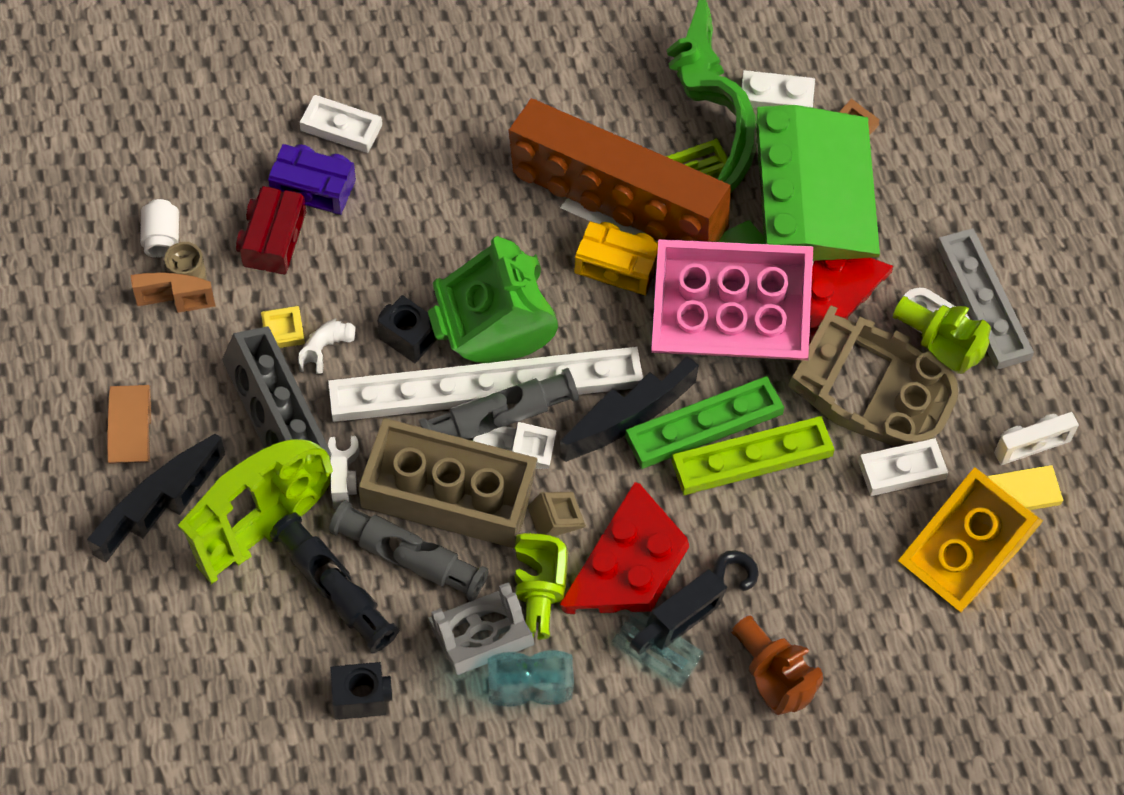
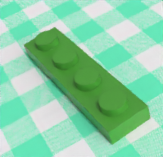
M768 376L629 428L626 430L625 438L641 469L672 458V454L698 448L781 416L785 407Z

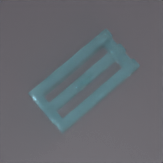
M632 612L629 620L625 621L621 627L619 634H616L613 638L612 645L674 685L682 688L702 659L704 652L681 637L675 639L670 645L690 657V660L685 659L668 647L662 651L656 645L649 648L683 669L681 673H678L646 652L639 655L630 646L631 642L627 641L626 638L629 635L634 639L641 632L635 625L637 624L645 628L649 617L641 612Z

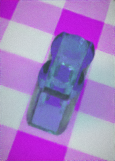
M549 650L536 653L531 657L517 652H504L488 658L489 702L498 706L513 707L525 704L530 700L544 705H556L569 701L573 697L574 688L572 655L563 651Z

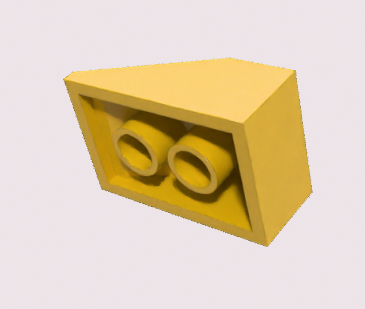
M974 467L898 561L959 612H962L1015 556L1043 520L982 471Z

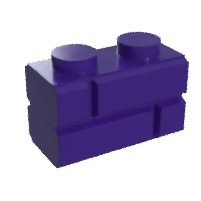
M282 144L276 162H274L270 171L268 181L269 187L280 189L281 192L287 190L301 193L305 198L306 206L341 215L355 184L356 177L354 163L350 162L343 155L331 154L327 156L314 152L313 149L306 145L298 144L293 147Z

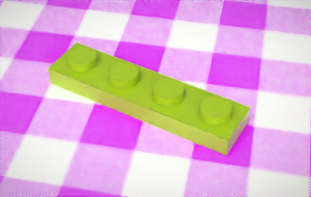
M822 416L672 454L671 462L684 496L833 457L835 449Z

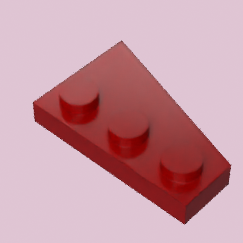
M873 258L814 261L812 266L809 345L830 305L838 308L834 315L848 320V317L858 306L870 297L872 291L892 273L894 266Z

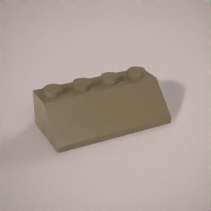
M383 418L359 484L361 508L515 549V539L520 534L526 515L538 458Z

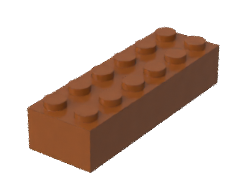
M533 98L529 100L509 128L513 173L524 182H534L548 189L555 196L566 197L578 202L585 209L607 215L618 224L638 229L650 235L656 241L661 239L719 242L724 232L729 228L731 185Z

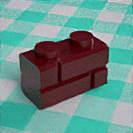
M262 186V188L260 187L257 199H250L246 212V219L249 223L246 230L239 231L236 241V251L240 252L244 267L283 275L287 274L306 215L305 198L301 193L287 190L281 192L280 189Z

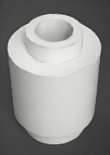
M156 199L150 201L149 204L141 209L140 244L144 247L146 255L150 257H165L168 248L179 243V210L167 200Z

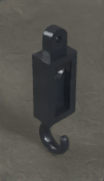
M737 550L726 551L721 554L714 564L713 571L708 569L651 612L645 628L634 637L630 646L639 655L653 645H656L662 651L719 607L728 588L724 584V575L729 564H739L746 569L748 576L739 583V588L742 591L751 589L757 583L759 575L758 566L754 559L748 554Z

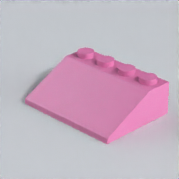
M658 239L651 353L808 361L813 247Z

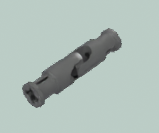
M569 368L562 369L561 374L541 381L535 378L489 396L450 408V413L430 420L426 418L419 419V423L422 428L468 440L499 427L548 412V407L570 399L573 402L578 401L579 394ZM508 403L517 404L514 408L508 410Z
M346 500L338 506L329 525L331 534H343L359 542V547L400 567L409 568L417 575L441 587L448 585L465 593L470 601L476 600L489 573L488 568L484 566L480 568L474 567L458 559L457 553L432 542H426L420 536L378 515L370 517L352 508L351 503ZM390 537L402 540L394 552L389 544Z

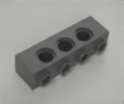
M269 326L233 333L222 361L264 449L282 441L301 439L318 444L327 451L330 458L332 453Z

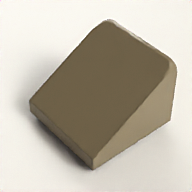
M541 492L528 505L537 534L555 537L586 526L573 492Z

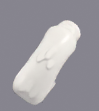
M333 319L311 333L309 339L299 352V371L304 372V365L308 362L316 363V373H323V355L321 353L323 347L328 344L334 345V342L344 341L350 343L354 341L356 327L352 323L344 324Z

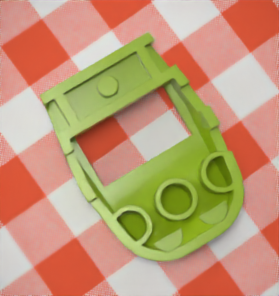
M301 439L282 441L248 457L223 474L184 517L178 526L185 534L197 561V569L211 584L218 580L217 575L233 562L239 566L252 557L249 549L264 537L271 542L270 532L280 519L294 512L302 517L317 503L327 490L331 482V473L333 472L327 451L314 442ZM247 488L251 492L256 508L231 528L227 514L234 508L230 502Z

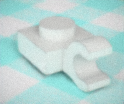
M351 436V446L345 451L337 449L335 437H330L328 441V447L332 453L331 496L333 509H337L344 500L349 502V495L357 494L356 471H349L348 469L349 465L359 455V445L356 436Z

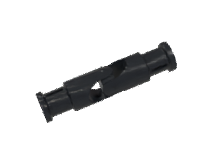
M294 512L284 516L274 525L270 532V538L274 542L282 543L292 555L291 562L323 597L329 600L332 599L338 616L349 628H355L368 643L367 649L373 654L381 651L396 638L399 633V627L395 623L390 624L377 610V602L365 589L351 582L352 579L346 567L319 537H313L301 524L302 517L298 513ZM331 563L338 567L325 570L321 575L319 584L317 583L315 574L320 566ZM372 622L376 630H373L368 623Z

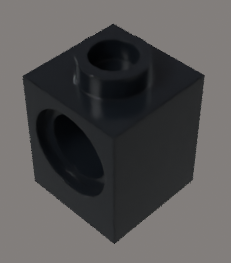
M403 295L393 305L388 304L379 314L377 320L379 339L413 363H416L437 340L428 312ZM405 325L413 327L409 330L399 329V327Z
M381 662L330 666L335 720L386 715L385 702L393 701L391 676L382 675ZM360 685H367L373 689L369 695L364 697L352 694V691Z

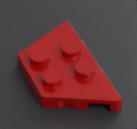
M634 482L560 603L563 612L575 614L576 609L598 608L600 613H616L620 610L650 612L660 598L690 546L687 537L640 483Z

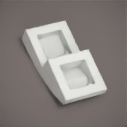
M518 422L516 429L507 426L499 427L474 437L473 441L538 458L536 469H548L556 430Z

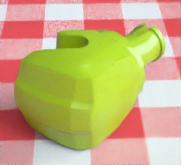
M903 296L893 313L892 318L898 319L922 332L921 345L929 349L939 362L955 373L963 374L972 366H976L984 358L989 346L990 325L983 319H968L965 315L969 308L966 306L949 308L942 305L939 310L932 312L908 299V297Z
M518 534L515 539L517 560L531 566L539 575L532 576L521 569H517L514 575L517 583L515 593L519 600L526 602L525 623L532 632L533 638L534 633H536V623H538L537 640L548 639L550 637L551 604L560 602L564 598L568 561L567 546L559 538L551 535Z

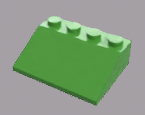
M800 105L757 107L756 132L764 244L812 246L813 261L880 257L868 117Z

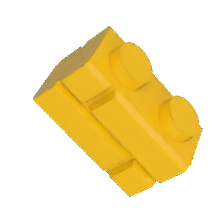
M589 221L576 252L574 273L646 296L657 268L658 242L645 233L633 235L620 231L616 225L609 222L598 224Z

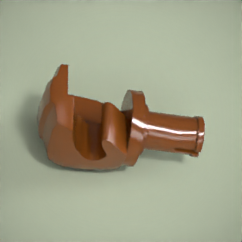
M751 615L740 620L733 627L731 633L737 637L754 657L749 666V672L755 677L758 690L764 702L776 715L797 712L805 708L812 701L823 682L821 669L819 667H809L803 659V656L809 652V649L799 645H791L785 638L772 642Z

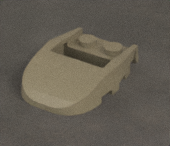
M830 305L809 345L808 361H800L788 386L833 423L877 441L898 447L933 439L944 428L958 398V384L952 370L939 362L930 351L923 353L908 343L910 337L896 330L894 334L874 327L875 322L859 317L856 323L834 315L838 308ZM855 342L879 357L890 361L863 417L856 413H849L834 403L835 399L828 394Z

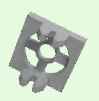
M509 582L500 585L499 591L445 612L441 608L432 611V617L428 618L434 635L457 675L535 645L532 632L524 621L515 592H512ZM492 612L507 616V618L494 623L482 621L480 617ZM467 622L469 628L466 630V633L454 638L453 628ZM489 630L493 632L486 639H472V636L479 631ZM507 632L501 639L498 640L499 634Z

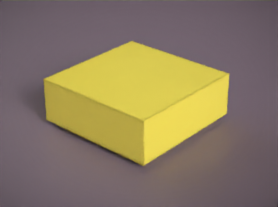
M299 306L261 312L263 327L269 326L279 348L305 344Z

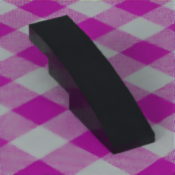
M686 356L662 381L649 372L625 397L612 388L560 441V458L567 462L603 448L625 436L627 429L645 423L657 416L696 383L699 364Z
M216 434L211 435L178 454L142 481L113 508L88 537L87 542L93 556L106 563L129 532L144 539L166 508L180 515L225 456L222 438Z

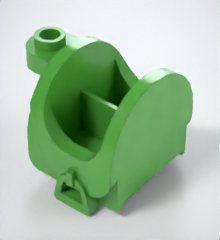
M495 236L492 238L491 245L452 274L445 279L437 278L434 280L433 287L439 306H433L428 310L435 337L439 340L449 339L452 350L459 353L463 358L479 363L501 362L524 357L539 350L551 341L557 332L558 321L554 310L541 294L536 282L541 273V266L537 255L535 254L533 257L526 255L514 242Z

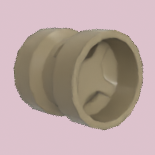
M179 242L168 248L164 258L168 273L184 274L206 280L207 273L201 249L196 244Z

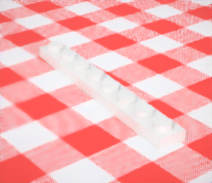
M638 347L328 380L333 422L446 410L535 378L539 381L561 374L562 369L569 368L579 395L608 392L612 388L615 391L633 389L643 379Z

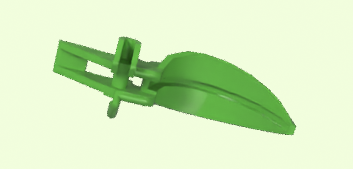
M699 0L686 38L677 40L666 51L668 56L674 57L669 62V69L678 71L677 77L680 78L685 93L693 101L707 100L726 106L736 116V133L730 156L717 178L731 185V193L741 183L752 165L757 150V118L747 93L734 81L719 76L724 73V70L720 65L719 57L712 50L713 25L710 9L706 0Z

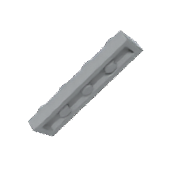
M974 228L939 237L936 246L965 306L969 308L968 313L971 319H983L991 327L987 352L995 369L998 370L1031 360L1034 351Z

